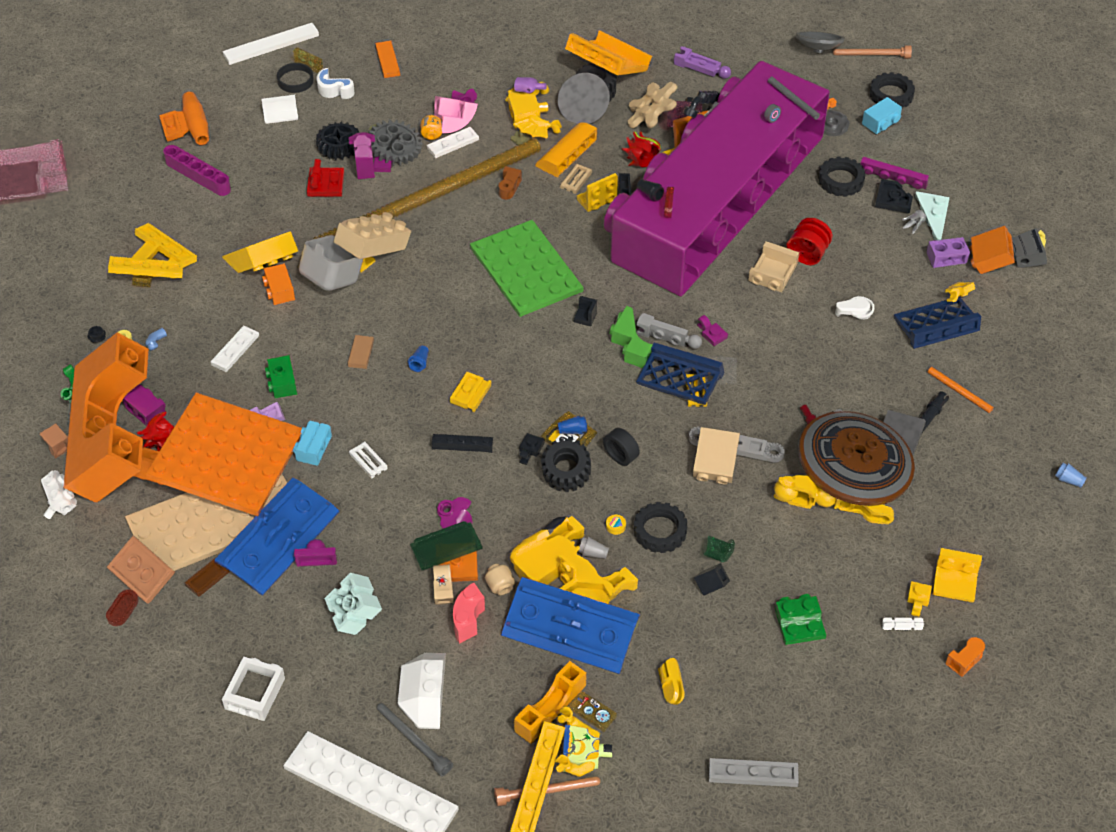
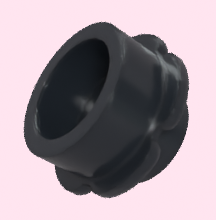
M94 326L89 329L87 337L91 342L98 343L106 338V332L102 327Z

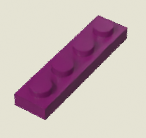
M862 157L861 165L865 169V174H875L882 179H892L900 184L912 185L916 189H926L928 186L929 175Z

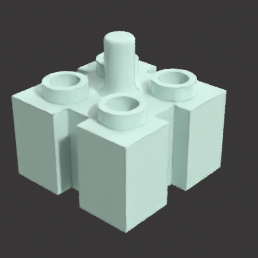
M349 573L340 582L341 588H334L324 599L329 611L336 614L333 617V621L337 630L356 635L366 626V619L372 620L382 608L377 596L372 595L374 589L369 578Z

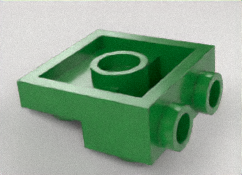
M803 594L799 599L791 600L790 597H783L779 602H776L775 613L785 645L826 639V632L821 619L822 612L817 596L811 597L810 594Z

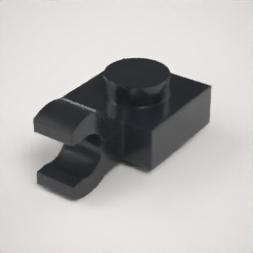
M527 433L519 446V456L521 457L519 463L527 465L531 456L537 457L545 443V439Z

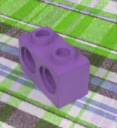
M961 237L929 241L926 253L932 267L936 268L965 264L968 261L970 251L964 238Z

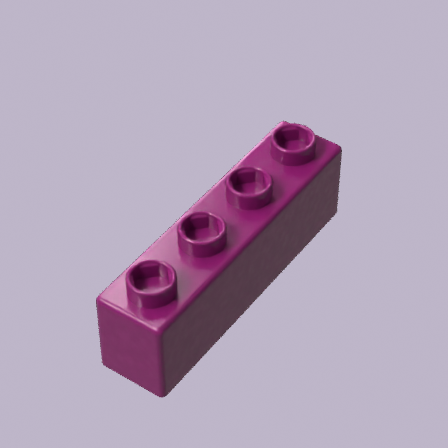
M764 61L757 62L742 79L736 76L731 77L723 86L718 97V104L707 116L697 114L696 118L692 117L683 131L680 144L669 155L658 153L650 161L643 180L661 184L664 188L663 197L658 201H652L637 188L631 195L620 193L610 203L604 217V229L611 233V262L682 297L821 141L824 134L830 91ZM774 77L820 114L819 118L815 120L768 82L769 78ZM771 104L781 108L779 118L773 123L767 121L764 117L766 109Z

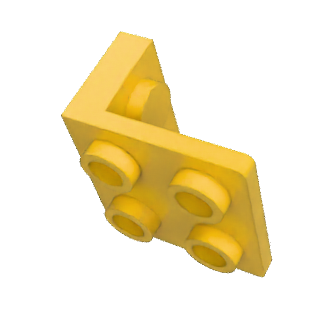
M614 173L587 185V191L577 195L578 202L588 212L611 203L617 196L618 175Z
M941 548L936 565L933 595L974 602L982 555Z

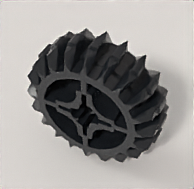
M342 121L340 123L334 122V124L328 123V126H323L318 134H316V147L319 153L323 154V157H328L329 160L333 157L335 160L338 158L343 160L344 157L349 159L350 155L355 156L354 144H349V137L360 132L358 128H355L354 125H349L348 122L345 124Z

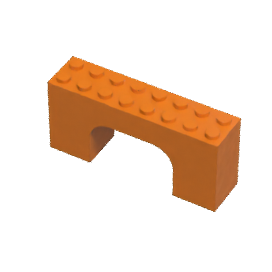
M118 332L79 362L74 370L63 488L93 502H99L141 471L143 438L117 426L116 420L117 411L123 398L129 391L147 378L149 349Z

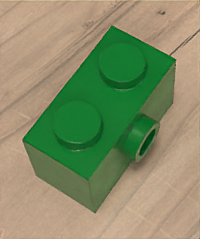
M290 355L267 359L268 367H265L266 377L271 378V381H268L269 392L274 393L275 399L297 395Z

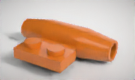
M186 92L182 96L183 111L174 110L159 115L165 137L168 142L184 137L183 135L189 131L198 145H205L209 141V130L203 107L193 92Z

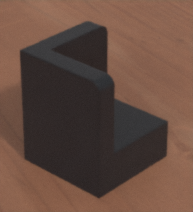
M580 296L574 323L591 327L597 315V300Z
M721 563L700 572L694 577L703 595L721 589L730 582Z

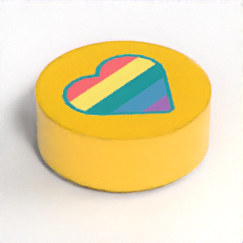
M621 515L609 516L606 520L607 531L614 535L623 533L626 529L625 518Z

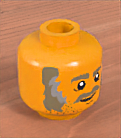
M435 115L424 117L421 120V135L428 140L438 139L442 135L441 119Z

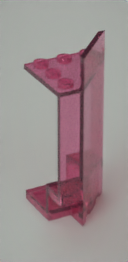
M56 139L51 140L50 143L0 150V201L67 191V159L64 157L62 141Z

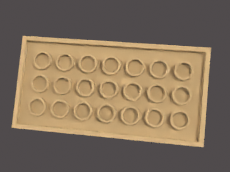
M283 474L279 477L264 507L287 484ZM184 493L125 516L133 536L137 537L174 571L221 553L256 517L255 515L190 493Z

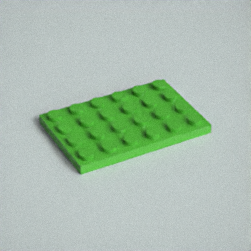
M533 220L470 243L471 250L519 317L581 293L584 290V287Z

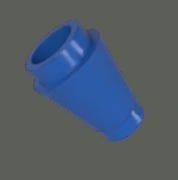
M419 346L409 358L408 363L411 370L420 372L425 369L429 352L426 346Z
M578 415L558 422L559 433L583 434V432H587L585 416L580 417Z

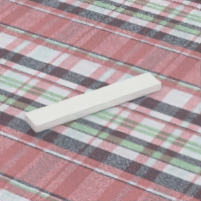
M309 23L223 51V56L228 64L231 65L317 37L319 32L313 23Z

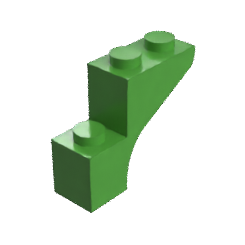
M626 306L624 311L619 313L617 323L611 326V342L624 346V362L644 368L652 353V344L638 337L635 329L633 309Z

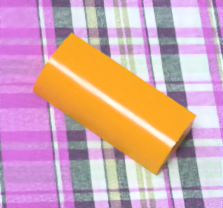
M578 123L538 160L535 166L558 177L597 140V128L588 123Z

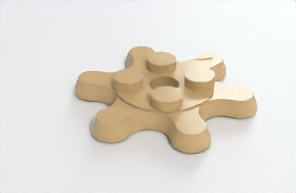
M654 82L649 84L646 95L629 103L630 110L632 112L636 111L628 120L629 127L635 128L645 121L648 128H653L658 122V116L663 111H671L676 107V101L669 99V97L676 91L677 85L669 82L659 89L658 84Z

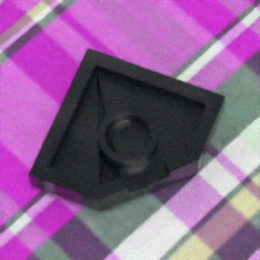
M881 179L875 207L910 213L913 196L910 193H906L899 182Z

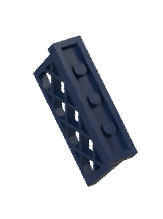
M958 297L956 302L944 300L894 314V319L910 338V344L913 349L980 331L982 317L978 312L973 313L961 297ZM958 303L960 308L952 307L951 305ZM939 308L944 310V312L934 311V309ZM950 311V312H954V313H957V314H956V316H955V315L947 314V312ZM924 313V314H927L928 316H927V317H924V316H920V315H918V314ZM906 317L911 319V321L902 320V318ZM930 317H940V320L932 319ZM917 320V321H921V322H924V323H923V325H922V324L914 323V321Z
M654 342L651 347L652 353L636 381L637 384L706 405L719 378L722 379L724 375L723 363ZM654 359L660 360L663 363L654 368L652 366ZM670 366H679L680 369L670 373L668 370ZM666 369L667 374L658 378L655 372ZM693 370L696 371L697 375L687 378L685 372ZM653 373L655 379L651 381L644 380L645 376ZM683 374L684 380L675 383L672 377ZM707 375L713 376L712 381L704 383L702 377ZM669 378L672 382L671 385L666 387L660 384V382ZM700 379L701 385L692 388L689 382ZM687 384L689 390L683 392L677 389V387ZM702 389L706 392L703 398L694 394V392Z

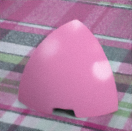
M435 96L434 115L442 121V133L455 132L466 126L473 118L478 104Z

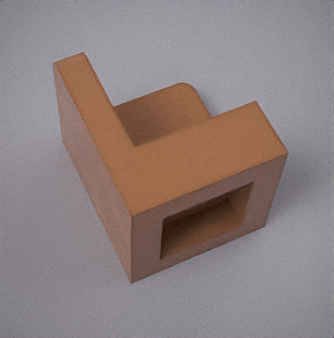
M57 424L40 433L41 438L48 444L50 452L55 459L67 452L68 436Z

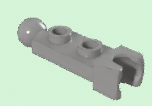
M642 313L637 321L639 329L636 333L647 338L653 336L658 340L662 339L674 345L684 347L688 343L692 349H697L702 345L700 336H688V330L655 320L654 316Z

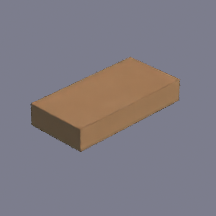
M355 335L348 367L367 369L374 337Z

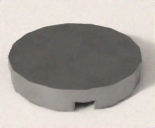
M830 110L826 114L824 134L840 136L846 133L850 123L847 120V116L839 111Z

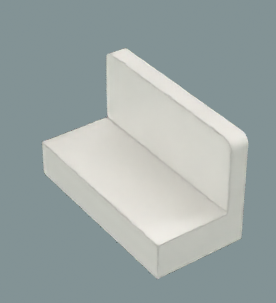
M295 95L262 99L266 124L298 120Z

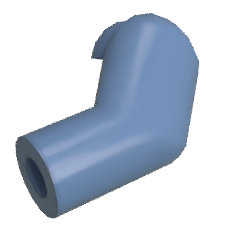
M161 328L148 336L145 345L148 346L150 351L158 347L156 341L167 336L165 330Z

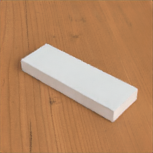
M468 127L428 144L427 149L435 158H438L479 140V136L471 127Z
M243 326L213 358L211 365L227 372L259 337V332Z

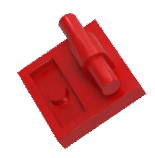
M315 159L314 166L310 167L307 196L342 197L344 168L320 167L321 160Z

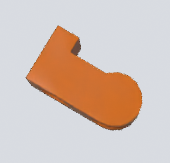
M970 638L966 643V647L959 653L953 650L948 654L945 664L963 677L982 658L985 643L980 638Z

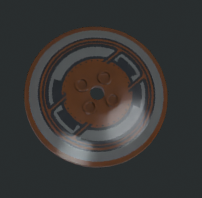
M851 411L826 413L812 420L800 437L798 453L806 474L820 489L841 501L863 506L886 504L903 495L914 477V458L905 440L889 425L872 416ZM855 450H860L863 454L857 453Z

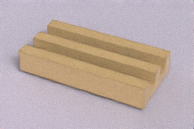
M576 164L562 182L561 189L566 188L567 191H573L576 194L592 174V169ZM580 169L581 171L579 172V174H577V175L575 176L574 180H573L572 183L569 185L568 183L571 181V179L574 177V175H575V174L578 172V170Z

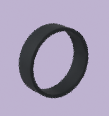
M303 63L286 64L277 72L278 86L283 91L289 93L306 91L314 82L313 71L308 65ZM295 70L304 71L310 75L306 82L299 85H288L280 80L285 73Z

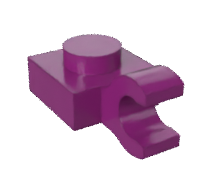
M703 315L698 318L700 323L697 326L703 330L702 337L710 344L716 346L728 338V333L717 323L711 325L707 316Z

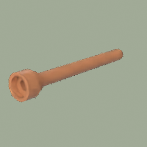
M904 45L901 49L833 50L834 55H900L904 59H910L912 53L911 45Z
M590 777L548 784L546 794L597 786L600 784V778ZM504 787L495 788L494 793L497 806H503L512 799L521 798L523 789L509 791V789H504Z

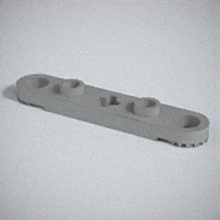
M699 426L689 431V441L695 446H698L699 439H695L694 435L700 434L701 428ZM740 435L736 455L776 463L783 459L784 449L778 443H770L766 440ZM770 451H778L779 455L777 454V456H773V454L771 455Z

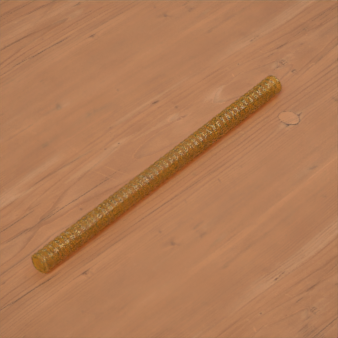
M532 138L496 156H492L482 161V163L479 162L473 165V167L470 166L468 169H464V171L461 170L459 173H455V175L437 181L432 186L428 185L427 188L419 189L418 192L410 193L408 196H404V198L391 202L390 205L386 204L385 207L382 206L380 209L377 208L376 211L373 210L371 213L368 212L362 216L368 218L372 214L382 215L383 212L392 214L393 218L398 217L399 214L402 215L404 212L407 213L409 210H413V207L422 206L427 201L431 202L432 199L435 200L441 197V195L444 196L446 193H450V191L453 192L455 189L472 183L473 180L477 181L482 176L486 177L491 172L499 171L500 168L503 169L505 166L508 167L509 164L512 165L514 162H518V160L521 161L523 158H527V156L530 157L536 154V152H540V143L536 138ZM337 228L329 230L328 233L324 232L323 235L320 234L318 237L315 236L313 239L329 235L335 236Z

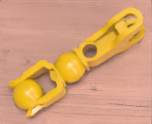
M809 476L779 477L774 486V498L788 502L790 505L810 509L816 502L822 507L834 505V509L838 508L842 511L859 513L870 523L890 524L894 520V511L891 507L885 505L863 506L841 501L820 489Z

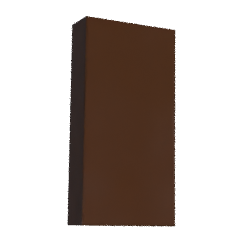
M216 558L184 582L185 586L198 597L230 572L227 568L216 563Z

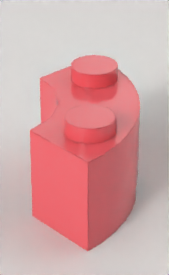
M475 583L467 586L459 594L454 604V632L459 644L477 635L476 619L479 614L485 611L484 596Z

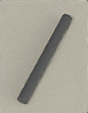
M774 77L769 78L768 82L815 120L819 118L820 114Z

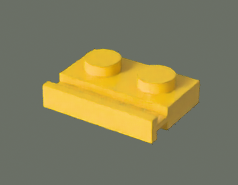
M466 372L450 397V403L465 409L470 408L475 412L490 389L491 380L486 381L483 377Z

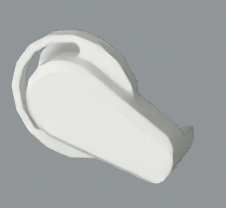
M853 297L850 300L837 302L835 314L837 317L840 314H848L859 319H868L874 312V304L866 297Z

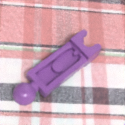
M682 46L680 47L681 53H676L674 56V64L677 66L688 67L713 77L718 73L722 79H727L731 75V69L728 66L721 67V62L693 53L692 49Z

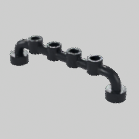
M699 90L697 96L693 99L690 106L685 107L683 113L696 118L699 112L696 110L699 103L714 104V102L718 101L720 93L714 90H708V92ZM709 105L707 110H710L712 106Z

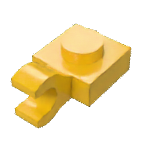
M957 282L949 286L945 290V292L951 294L947 302H956L958 296L968 295V292L975 289L974 282Z
M911 581L907 601L913 603L911 615L920 617L922 605L928 607L932 586Z

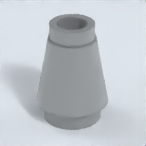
M588 536V538H582L578 552L582 553V556L606 559L609 547Z

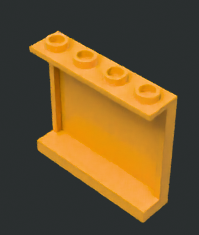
M599 30L596 40L590 41L571 33L565 47L566 50L616 75L645 72L648 70L652 58L651 55Z

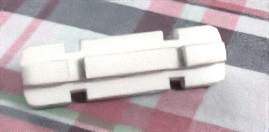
M884 617L882 620L884 630H892V628L894 630H911V628L922 630L924 626V621L921 617H914V620L911 617H894V619L892 617Z

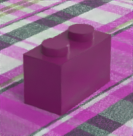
M141 384L129 391L122 400L124 408L145 426L148 425L155 415L165 412L166 405L163 400L157 399L149 388L145 389Z

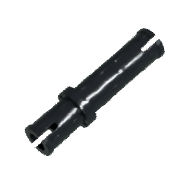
M938 392L934 400L927 404V409L920 417L926 421L922 433L935 416L941 413L942 407L949 400V396H946L945 392Z

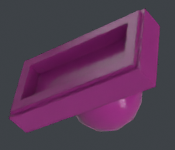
M319 539L311 540L307 544L306 549H294L297 567L337 564L336 548H326L324 542Z

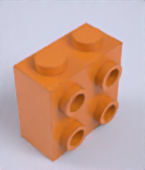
M1005 226L971 237L972 245H970V250L973 255L971 263L973 268H977L980 274L1015 263L1012 236Z

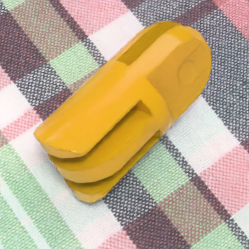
M670 658L658 668L666 701L670 704L678 705L683 701L685 691L678 661L675 658Z

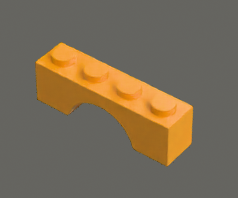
M569 661L557 673L546 695L535 705L531 706L528 704L514 719L515 733L532 744L539 737L544 721L552 723L560 714L559 710L567 707L586 686V672Z

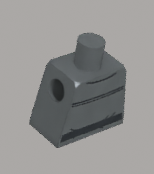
M1037 228L1012 238L1014 259L1018 268L1047 264L1046 252Z

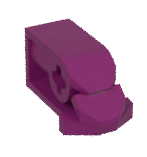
M366 132L356 133L349 137V144H354L358 179L375 178L371 142H375V135Z

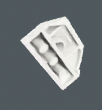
M423 653L401 666L398 706L414 722L417 728L440 729L446 653Z

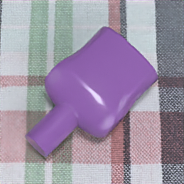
M517 77L514 84L515 92L532 93L535 89L546 90L547 88L546 83H538L536 79L531 77Z

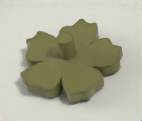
M516 131L514 136H511V141L516 143L517 146H523L524 143H531V135Z

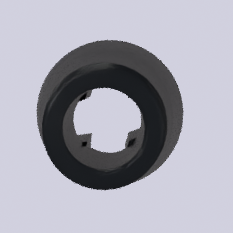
M641 179L637 184V188L652 201H658L664 195V188L659 183Z

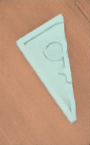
M916 191L915 198L919 201L921 211L926 215V222L932 230L933 238L941 240L949 197Z

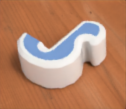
M328 68L321 70L317 74L318 92L323 97L334 98L341 95L342 99H349L354 96V83L351 79H330Z

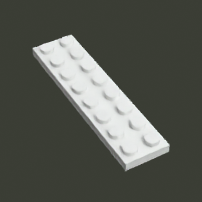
M307 731L284 764V769L408 832H445L459 810L457 805Z

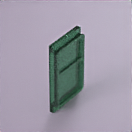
M465 521L416 538L414 543L410 544L421 571L483 549L471 522L467 523Z

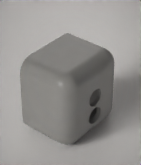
M333 235L306 241L299 264V272L326 291L354 284L358 280L363 259H358L334 243L335 236Z

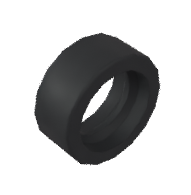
M614 428L603 438V445L608 455L622 466H628L640 454L636 440L625 429Z

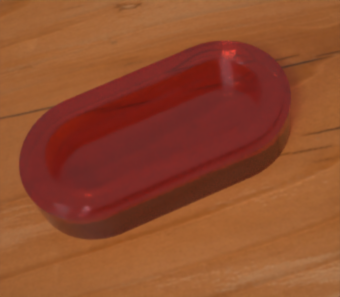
M668 186L666 190L665 218H672L674 187Z
M128 589L118 594L106 613V618L110 625L120 626L127 621L139 602L135 591Z

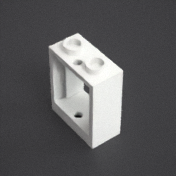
M243 657L222 698L224 708L265 721L285 680L283 668L277 664L261 662L256 658ZM247 671L272 678L261 702L236 695Z

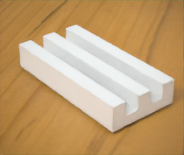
M366 442L349 451L351 457L371 479L376 474L379 475L382 470L388 469L387 465ZM364 448L368 452V454L378 463L379 467H377L361 449ZM359 455L369 464V466L359 457Z

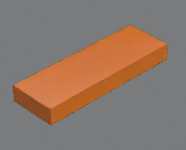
M392 42L375 43L384 78L400 76Z

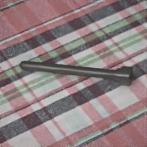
M383 703L377 705V710L433 762L434 770L441 777L453 768V763L447 757H439Z

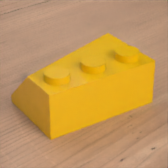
M290 231L222 256V258L234 270L241 273L249 269H253V271L264 268L263 264L265 263L268 266L279 263L277 260L279 258H282L283 261L292 258V254L298 252V249Z

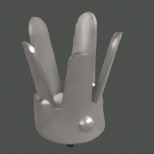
M917 210L913 215L902 219V221L911 219L903 226V229L916 224L912 231V234H914L918 227L926 221L925 213Z

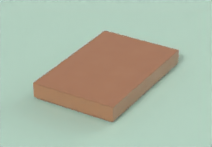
M135 536L131 537L107 566L111 572L148 604L175 573L171 567Z

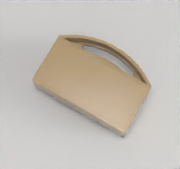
M383 212L382 215L372 214L368 218L361 216L360 218H352L339 223L334 243L358 259L404 250L407 246L411 230L405 227V222L395 221L392 219V214Z

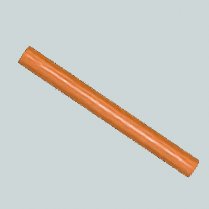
M930 367L928 370L930 375L986 412L990 413L993 410V406L935 368Z

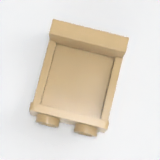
M766 241L763 245L761 257L755 267L750 269L748 281L756 285L768 287L774 291L782 292L798 264L799 252Z
M701 427L693 477H697V480L700 481L716 480L717 483L723 485L732 483L740 433Z

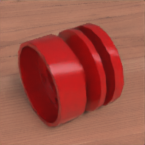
M802 219L787 242V249L799 252L798 262L810 266L818 264L832 241V231L826 223L819 219Z

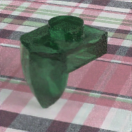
M708 536L705 540L703 555L720 562H726L734 553L735 542L733 539L725 542Z

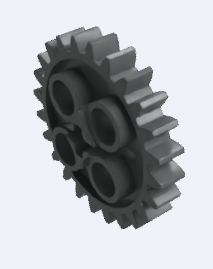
M390 119L388 123L382 120V125L377 122L376 127L372 126V130H369V134L375 135V142H371L374 157L379 156V161L385 159V163H388L390 160L393 166L395 162L399 166H401V162L407 165L408 160L413 162L414 158H418L423 144L421 142L422 137H419V132H415L416 128L410 129L411 124L405 126L404 121L400 124L398 120H395V123H392Z

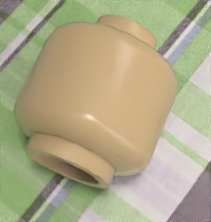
M494 564L488 568L489 571L485 575V580L491 592L500 596L509 593L515 583L509 567Z

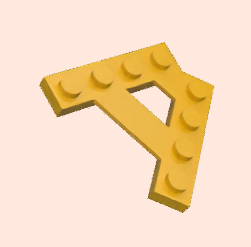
M147 223L135 229V235L145 241L143 246L132 258L110 256L108 273L170 277L173 279L182 278L183 268L197 262V255L150 223ZM158 251L170 258L168 261L152 260Z

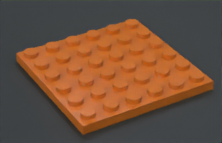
M195 393L148 469L146 479L259 516L293 454L296 442L300 441L302 428Z

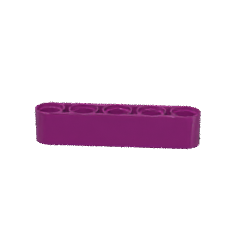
M168 145L164 148L163 152L167 166L217 195L225 196L231 192L229 177L225 173L175 145Z

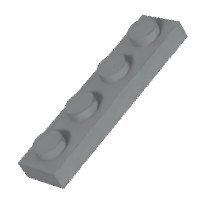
M710 758L709 782L798 787V763Z

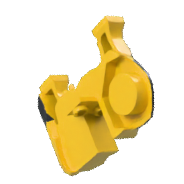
M573 516L553 519L544 529L524 539L510 553V560L514 564V570L520 579L524 577L548 585L560 577L565 585L559 589L609 604L622 590L634 591L638 585V579L626 567L622 568L620 572H614L609 576L601 577L588 560L577 555L580 547H575V542L571 540L583 538L584 527Z

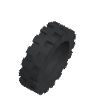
M894 72L877 75L876 79L872 80L870 87V97H872L871 100L877 104L888 97L900 105L902 109L909 106V103H912L915 92V85H913L912 80H909L907 76H902L900 73L894 74ZM892 85L901 88L905 93L900 96H889L882 93L880 88Z
M832 157L829 161H824L820 167L819 184L829 194L832 193L835 196L840 195L843 197H847V195L852 196L856 192H860L864 186L865 169L862 168L860 163H857L854 159H849V157ZM835 170H843L853 174L856 179L849 183H840L831 179L828 174Z
M655 502L653 505L652 503L647 504L635 516L634 536L637 537L636 541L642 544V547L646 550L649 549L654 553L672 552L675 548H679L686 539L687 518H684L685 514L683 511H679L677 506H671L670 503L665 502V504H661V502ZM664 517L675 523L677 531L667 538H657L648 534L644 529V525L649 519Z

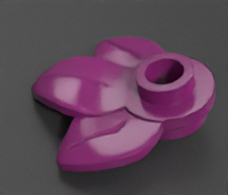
M472 88L465 94L453 90L451 97L452 99L475 103L477 93Z
M458 497L453 501L443 500L439 503L437 513L441 517L440 524L446 532L454 534L457 526L467 527L473 523L472 516L467 511L471 501L464 497ZM446 508H450L449 512H444Z

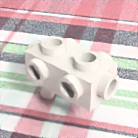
M52 470L41 479L48 498V504L50 505L44 513V516L48 519H51L56 511L66 515L77 506V500L74 498L73 492L63 488L65 475L60 474L56 470Z

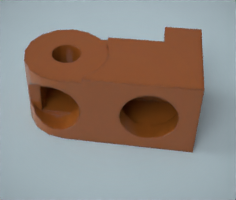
M505 166L503 180L498 185L500 198L507 200L514 196L522 181L521 170Z

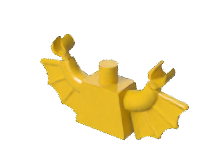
M548 86L546 90L535 89L532 93L515 92L514 88L508 90L509 95L505 100L509 103L513 126L519 128L521 133H527L533 138L543 137L547 139L548 128H552L554 133L561 132L560 128L562 126L559 120L549 123V121L540 118V113L548 112V103H538L536 95L539 92L547 94L549 92Z

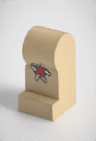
M450 564L434 565L435 604L454 603Z

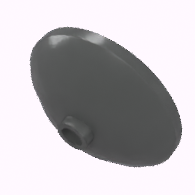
M804 31L796 33L798 41L804 46L814 49L816 53H823L824 50L833 49L841 45L845 39L843 36L825 32Z

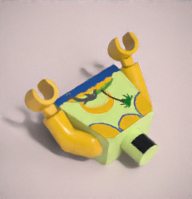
M569 707L559 710L562 714L558 716V722L565 723L567 721V725H565L563 755H560L555 760V762L560 763L556 767L557 772H567L581 777L594 769H598L599 757H612V744H599V731L573 716L572 710Z

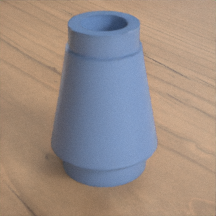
M1062 463L1055 474L1059 478L1058 480L1080 488L1087 478L1069 463Z

